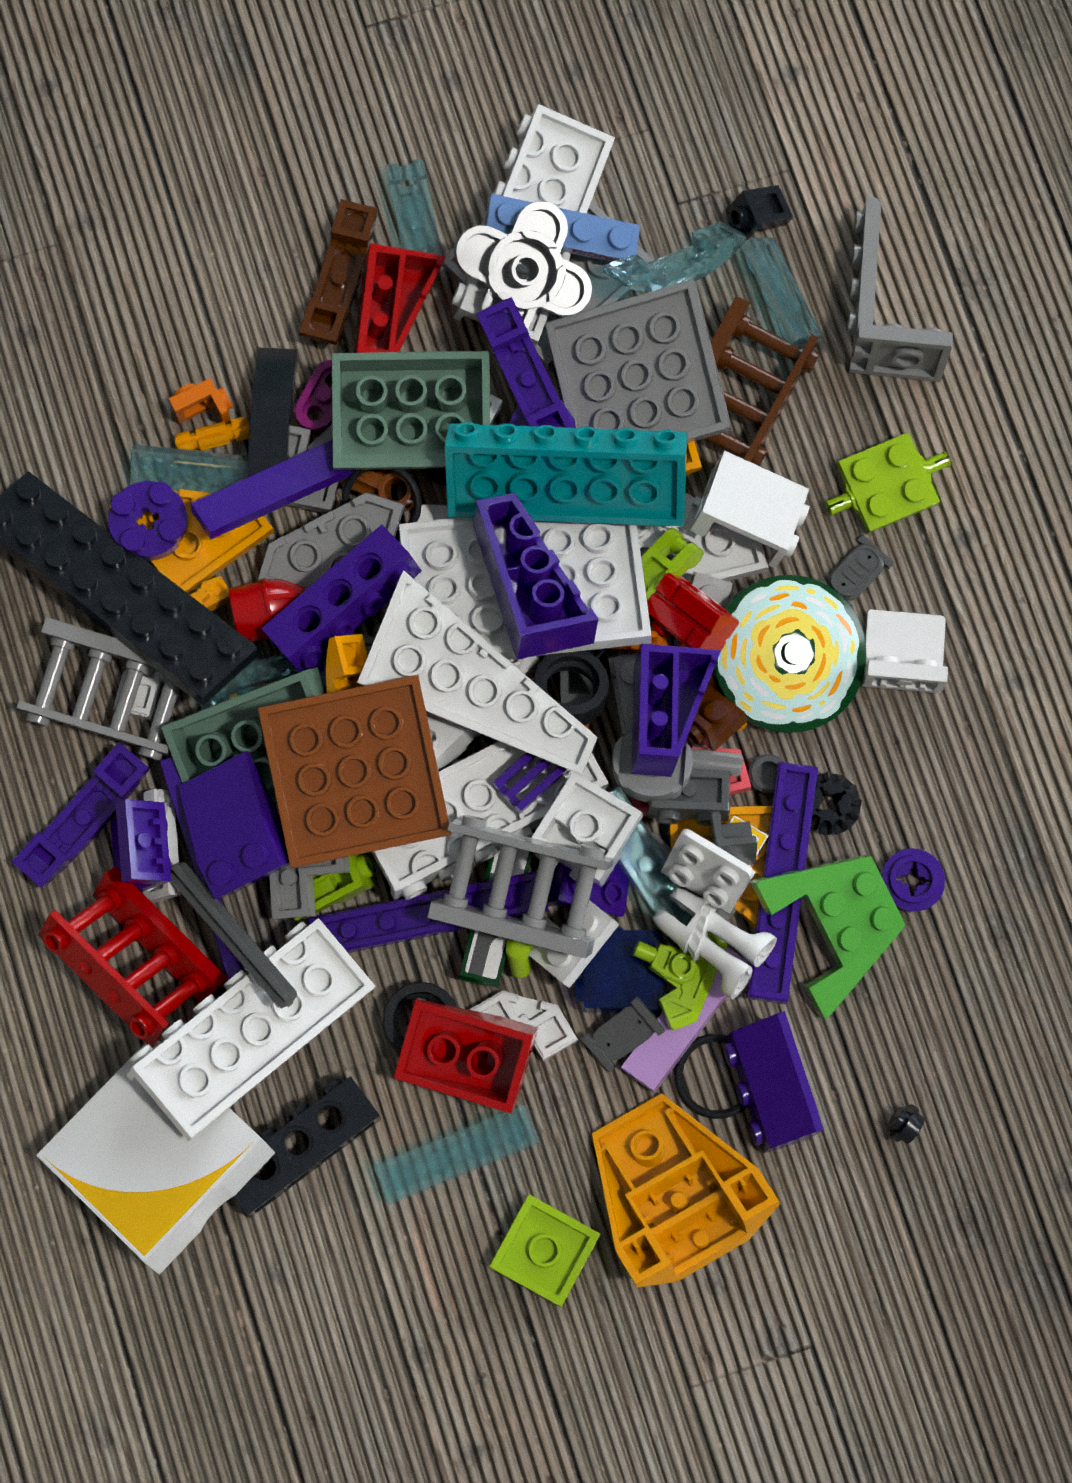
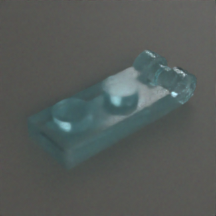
M423 158L412 160V164L397 166V163L385 165L401 248L442 255ZM415 179L416 185L401 186L402 181Z

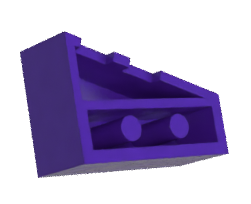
M641 643L634 663L631 774L672 777L721 650Z

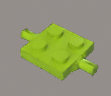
M909 432L838 461L836 465L844 481L845 493L826 500V509L830 508L828 513L830 516H833L843 510L852 508L861 518L867 534L875 532L938 505L940 500L933 487L931 474L950 467V459H946L948 455L943 451L924 460L918 453Z

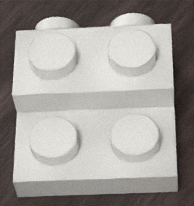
M572 772L531 838L580 850L581 844L604 849V856L613 858L614 862L613 866L608 870L596 869L594 883L602 887L622 856V849L642 819L643 813L577 773ZM535 853V856L540 859L541 854ZM557 858L556 865L560 862L572 869L569 876L577 882L581 864Z

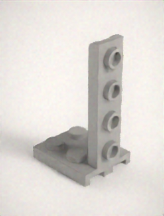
M866 197L863 211H856L854 234H860V245L854 244L851 267L858 268L857 278L851 279L849 301L856 302L855 312H849L847 322V335L853 336L849 373L941 382L952 349V332H942L934 327L923 329L903 328V326L894 323L883 326L873 325L881 201L875 197Z

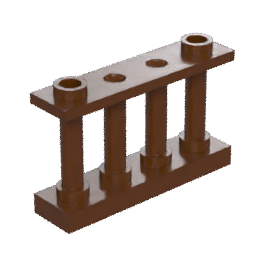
M736 295L711 340L717 369L719 368L724 371L727 368L778 394L769 413L723 390L727 410L760 426V429L751 445L727 433H721L704 439L746 461L760 466L767 452V449L762 447L801 374L803 371L810 374L820 355L819 352L815 351L819 337L811 334L803 349L751 322L752 318L747 316L750 302ZM745 336L796 362L787 380L785 381L734 355V350L729 348L734 338L742 339Z

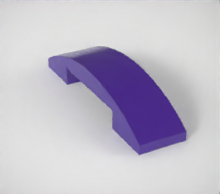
M510 297L476 313L528 426L551 425L554 427L574 428L536 351L513 298Z
M118 742L92 771L95 775L43 833L38 832L11 862L43 889L102 831L116 814V802L128 799L150 768Z

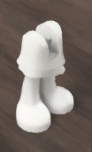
M676 887L669 895L670 899L682 910L693 916V918L685 926L673 915L659 908L653 917L654 922L664 934L679 945L684 954L689 952L694 962L702 956L721 973L723 993L730 999L736 998L750 980L753 972L752 967L732 956L707 938L708 932H712L727 942L755 967H759L772 952L777 938L768 932L749 934L718 915L716 913L717 908L708 904V900Z

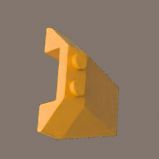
M662 1093L592 1133L615 1251L637 1288L678 1282L747 1242L780 1205L778 1198L755 1165Z

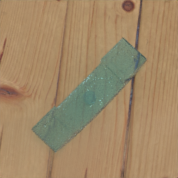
M720 221L692 232V246L648 263L635 255H630L604 265L603 273L628 288L642 292L655 291L692 279L697 281L730 259L746 242V235Z

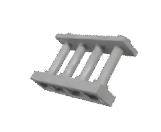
M46 617L41 632L52 638L50 645L54 647L35 705L18 701L16 708L28 713L26 720L49 727L50 721H55L140 747L139 755L153 760L161 761L163 755L172 757L169 747L162 744L164 734L161 726L169 724L180 688L163 675L162 679L166 681L147 739L125 733L143 674H148L149 668H155L117 638ZM75 646H79L89 650L87 656L91 657L73 714L69 716L50 710L68 653L69 651L73 652ZM112 657L126 661L125 668H128L110 727L108 728L87 720L106 662L110 663Z
M463 815L462 820L457 819L449 822L448 831L463 834L450 892L444 895V899L438 898L431 902L427 918L581 958H587L592 954L596 938L586 936V929L583 928L596 869L608 870L613 866L614 859L605 857L604 849L581 844L580 850L490 828L486 826L487 820L471 815ZM478 838L502 844L489 902L483 905V909L467 905L469 899L465 898ZM518 848L541 854L528 913L523 914L522 919L507 915L508 909L504 908ZM557 858L581 864L567 924H562L561 929L546 925L547 919L543 918Z

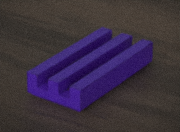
M526 752L493 782L492 786L521 814L569 769L558 766L519 801L516 795L552 763L542 759L516 784L508 789L505 785L537 757Z

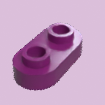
M332 359L326 360L316 367L295 406L298 425L301 428L310 429L311 434L322 433L333 423L332 388L326 385V382L332 378ZM312 411L322 413L321 418L318 420H311L308 415Z

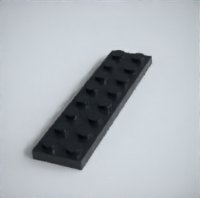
M29 471L0 495V548L202 706L210 701L258 657V647L139 555L126 551L116 543L109 532Z

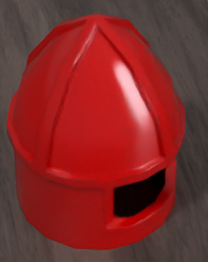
M262 578L258 582L230 587L229 597L236 630L252 643L270 640L261 628L302 594L305 589L283 579Z

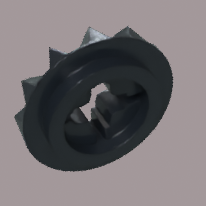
M828 771L817 775L811 830L823 835H837L850 829L857 821L862 800L857 791V786L846 779L844 775L833 774ZM821 790L830 798L835 795H843L836 805L837 813L833 812L830 808L816 812L824 801Z

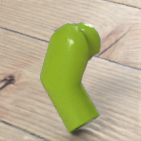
M508 939L505 948L511 973L516 978H524L531 971L528 957L534 945Z

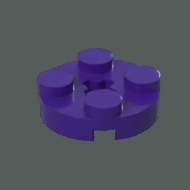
M142 481L126 487L122 492L117 493L113 497L108 515V524L111 535L116 543L126 551L136 553L145 561H153L169 556L179 547L178 543L183 539L184 533L186 535L188 529V514L181 497L167 483ZM146 512L159 516V520L153 523L154 528L147 530L144 524L138 525V520Z

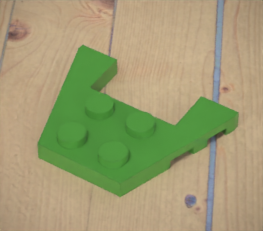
M862 855L821 864L818 867L805 870H794L773 877L757 878L750 882L766 914L773 915L803 896L836 962V966L803 986L819 1018L826 1019L835 1011L906 926L872 856Z

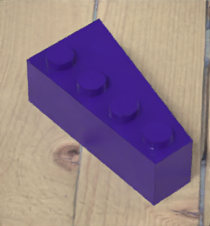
M511 493L476 500L473 528L516 659L519 660L594 644L598 617L592 608H587L580 597V590L573 580L569 581L559 566L560 560L552 549L549 550L540 537V530L516 494Z

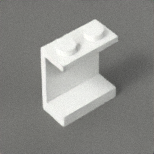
M724 451L711 471L690 531L704 537L714 522L773 548L768 566L776 568L784 556L788 558L792 556L797 546L799 536L794 535L796 526H802L808 514L810 506L804 503L809 488Z

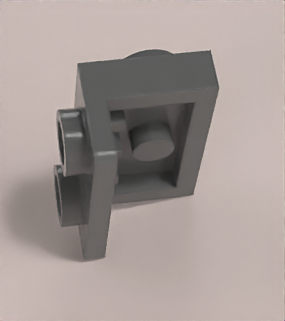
M692 769L690 780L682 789L678 798L674 800H649L648 818H656V821L661 824H678L681 819L697 820L699 825L710 826L711 812L719 811L721 821H728L730 814V771Z

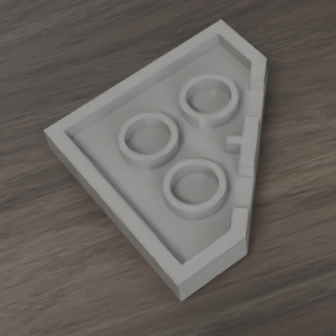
M369 492L360 495L352 501L269 543L257 581H261L262 578L283 579L302 586L306 590L381 524L396 537L405 504Z

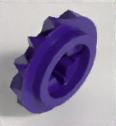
M904 849L895 853L886 862L881 874L896 906L909 913L927 910L940 899L945 887V874L941 864L933 855L921 849ZM913 865H915L916 877L923 880V882H929V884L918 885L912 896H910L908 884L896 879L907 877Z

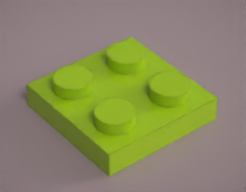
M528 1194L489 1268L561 1308L601 1234Z

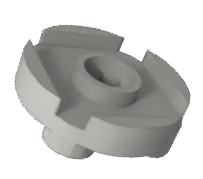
M632 732L626 734L623 739L621 737L614 747L612 772L618 783L619 790L626 796L643 802H649V800H674L679 797L682 789L690 780L693 754L687 742L683 746L672 777L631 774Z

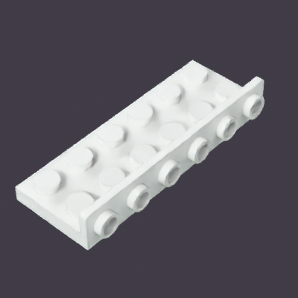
M538 104L531 116L526 113L524 114L516 132V135L522 137L518 149L514 147L510 149L503 166L504 169L509 171L505 183L498 181L493 194L529 202H549L558 208L587 214L615 137ZM484 217V219H483V221H482V223H481V225H483V226H484V223H485V217ZM561 251L562 259L569 261L571 253ZM522 264L517 265L515 270L518 278L525 279L528 275L527 267ZM468 277L466 285L459 283L451 302L452 305L457 306L453 316L454 319L460 321L463 316L479 322L476 313L479 312V306L486 291L485 284ZM540 308L536 310L528 328L529 336L534 345L538 343L549 312Z
M499 741L439 771L449 822L457 819L462 820L463 815H471L487 820V827L532 837V830L540 825L574 771H567L521 814L492 785L500 775L526 753L523 750ZM591 753L583 775L577 774L606 791L609 783ZM536 757L505 786L510 789L536 766L542 758ZM551 763L516 795L518 800L521 801L559 765ZM451 831L452 835L373 851L372 854L391 887L390 893L393 899L396 900L402 896L406 900L412 899L427 890L425 884L437 878H440L442 882L452 879L463 834ZM478 838L474 856L477 864L494 857L498 853L496 848L502 846V844Z
M319 918L309 926L302 921L285 935L288 943L278 951L273 945L264 951V954L297 991V997L290 1007L278 1008L250 974L247 975L241 970L224 984L228 991L218 999H215L212 994L209 995L193 1009L196 1014L193 1019L186 1024L179 1019L162 1033V1037L165 1039L163 1043L154 1050L148 1044L130 1059L134 1066H132L126 1076L130 1081H133L135 1078L139 1081L187 1141L197 1135L376 987Z

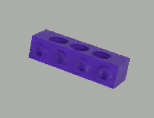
M381 524L261 629L299 672L317 666L327 654L329 638L352 635L354 630L366 619L375 615L383 608L384 604L392 598L403 570L413 579L422 570L410 553Z

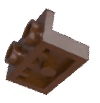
M708 684L687 737L695 744L699 745L702 742L709 749L715 751L748 720L743 710Z

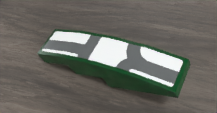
M501 846L496 848L498 853L490 858L484 882L494 880ZM517 849L511 876L529 872L534 852ZM471 929L459 979L498 989L507 957L505 946L508 939Z

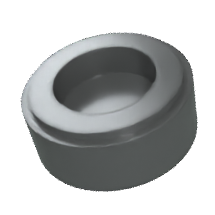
M763 754L751 763L748 776L751 787L757 793L773 795L777 764L779 761L784 762L780 757L773 754Z

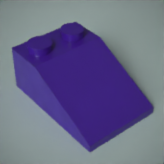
M248 751L178 786L197 864L214 900L234 894L290 865L281 819Z

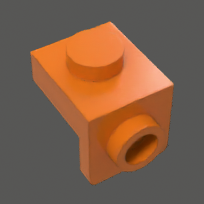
M211 378L197 385L193 383L184 385L175 391L173 397L168 398L172 412L179 424L213 407L221 422L225 421V424L231 422L228 410L233 408L225 389L223 387L216 389Z

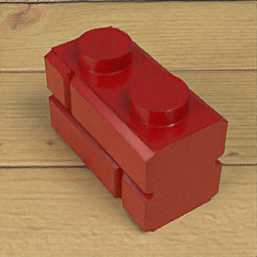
M669 572L663 576L656 587V592L647 601L649 617L653 619L650 626L667 638H670L672 635L681 641L678 647L722 650L726 644L725 640L730 638L739 624V619L688 580Z

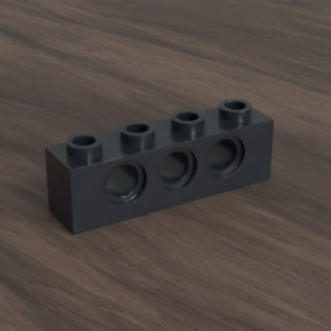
M351 1076L345 1081L338 1077L321 1090L324 1097L312 1106L305 1102L294 1109L288 1115L291 1121L280 1130L273 1126L260 1135L275 1152L270 1159L275 1161L276 1171L267 1180H260L254 1175L233 1196L249 1218L253 1217L381 1120L379 1113ZM328 1109H336L342 1114V1122L334 1130H326L320 1126V1116ZM294 1134L306 1135L309 1138L308 1149L300 1155L289 1153L287 1150L288 1139Z

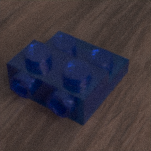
M616 928L583 970L582 978L575 980V1002H583V1013L620 1012L626 1007L633 1006L630 1002L636 996L640 998L651 1012H662L658 999L664 996V980L648 968L649 962L632 955L638 941H642L655 948L657 945L662 944V930H623V928Z

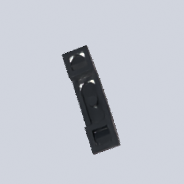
M259 347L252 396L247 478L289 459V437L293 391L296 384L298 349Z

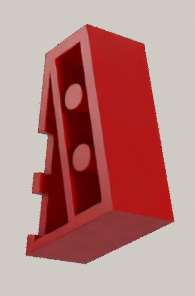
M370 243L364 259L353 353L400 352L441 270L446 256Z

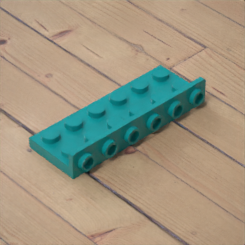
M471 422L449 424L445 442L448 518H474L476 500L515 493L533 521L684 527L687 433L675 432L669 429L645 431L631 428H621L619 430L595 429L588 426L563 428L551 425L539 427L515 426L513 424L480 425Z

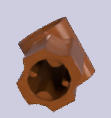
M372 469L357 478L351 489L360 494L369 492L391 499L393 487L399 483H405L407 485V493L403 499L397 502L405 504L403 512L410 511L414 507L413 494L409 485L397 473L390 470ZM347 478L340 480L339 484L344 486Z

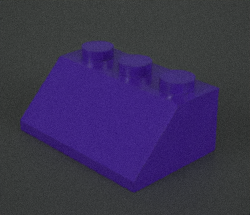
M785 1011L732 1031L726 1037L727 1044L723 1045L724 1055L730 1068L735 1067L740 1081L736 1083L737 1095L743 1107L748 1106L752 1118V1121L748 1123L749 1132L753 1143L756 1146L761 1145L763 1154L809 1140L823 1131L824 1128Z

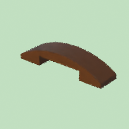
M343 199L340 200L331 229L330 244L313 297L309 299L299 330V336L337 345L361 279L364 259L371 243L378 208Z

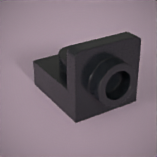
M779 185L744 190L726 208L729 224L733 228L739 242L747 241L757 230L786 226L793 219V215Z

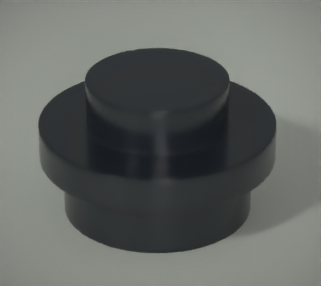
M910 1104L905 1109L899 1107L891 1116L888 1122V1127L891 1129L889 1137L895 1142L901 1140L905 1144H909L920 1132L925 1118L919 1114V1109L916 1106Z

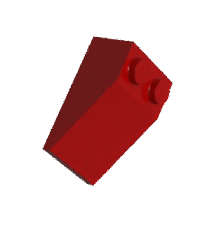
M416 999L394 1079L512 1113L518 1102L539 1027L498 1015Z

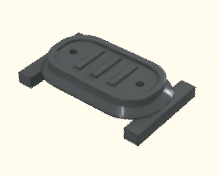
M863 534L857 540L861 545L851 549L828 574L827 582L822 578L819 580L839 593L851 608H853V605L848 601L858 598L881 574L884 566L890 569L895 563Z
M638 996L631 1000L630 1003L633 1006L624 1008L601 1025L594 1032L593 1038L589 1033H586L581 1038L608 1072L616 1068L612 1060H619L648 1040L654 1031L659 1036L666 1030Z

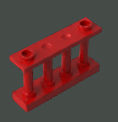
M115 866L103 875L92 895L96 899L95 902L69 921H66L56 910L52 911L48 915L38 936L44 941L46 947L51 952L56 953L129 1026L131 1032L137 1038L142 1039L153 1048L158 1044L162 1033L170 1025L164 1018L192 996L199 1002H202L211 994L216 998L228 977L133 883H123L121 871ZM108 912L124 929L95 950L79 933ZM137 940L153 957L123 978L107 961ZM165 968L181 985L152 1007L136 989Z

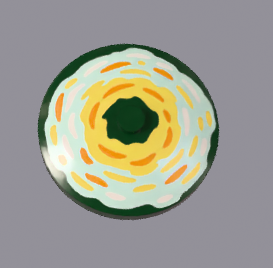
M778 575L762 579L745 587L726 604L724 609L739 619V624L730 638L725 640L726 644L720 652L712 676L719 693L745 712L748 723L758 728L778 733L803 732L830 722L846 709L856 695L864 676L866 642L861 624L855 612L839 593L828 585L809 577Z

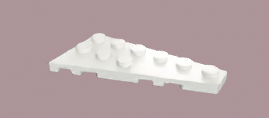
M403 570L357 683L366 686L419 675L426 711L583 775L598 737Z

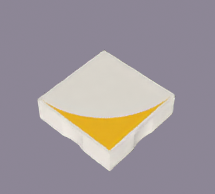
M158 1042V1044L155 1047H153V1050L156 1047H158L161 1043ZM145 1043L136 1053L147 1046V1044ZM129 1059L36 1156L145 1264L160 1275L201 1232L214 1211L224 1202L235 1196L275 1152L230 1108L187 1141L136 1078L130 1081L126 1076L132 1066H134Z

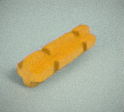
M246 417L231 419L230 424H225L224 421L196 428L195 433L190 434L189 430L177 433L174 436L179 455L184 456L195 453L194 449L197 448L203 451L231 444L230 440L236 439V442L249 439L250 427Z

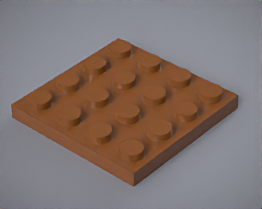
M419 675L258 708L291 869L452 835L451 831H448L449 819Z

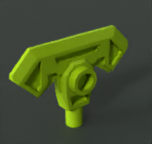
M708 932L707 938L723 950H726L728 943L712 932ZM638 941L632 955L649 962L648 968L676 988L658 999L669 1029L675 1031L697 1022L717 969L702 956L694 962L689 952L684 954L681 948L659 944L655 948L642 941Z

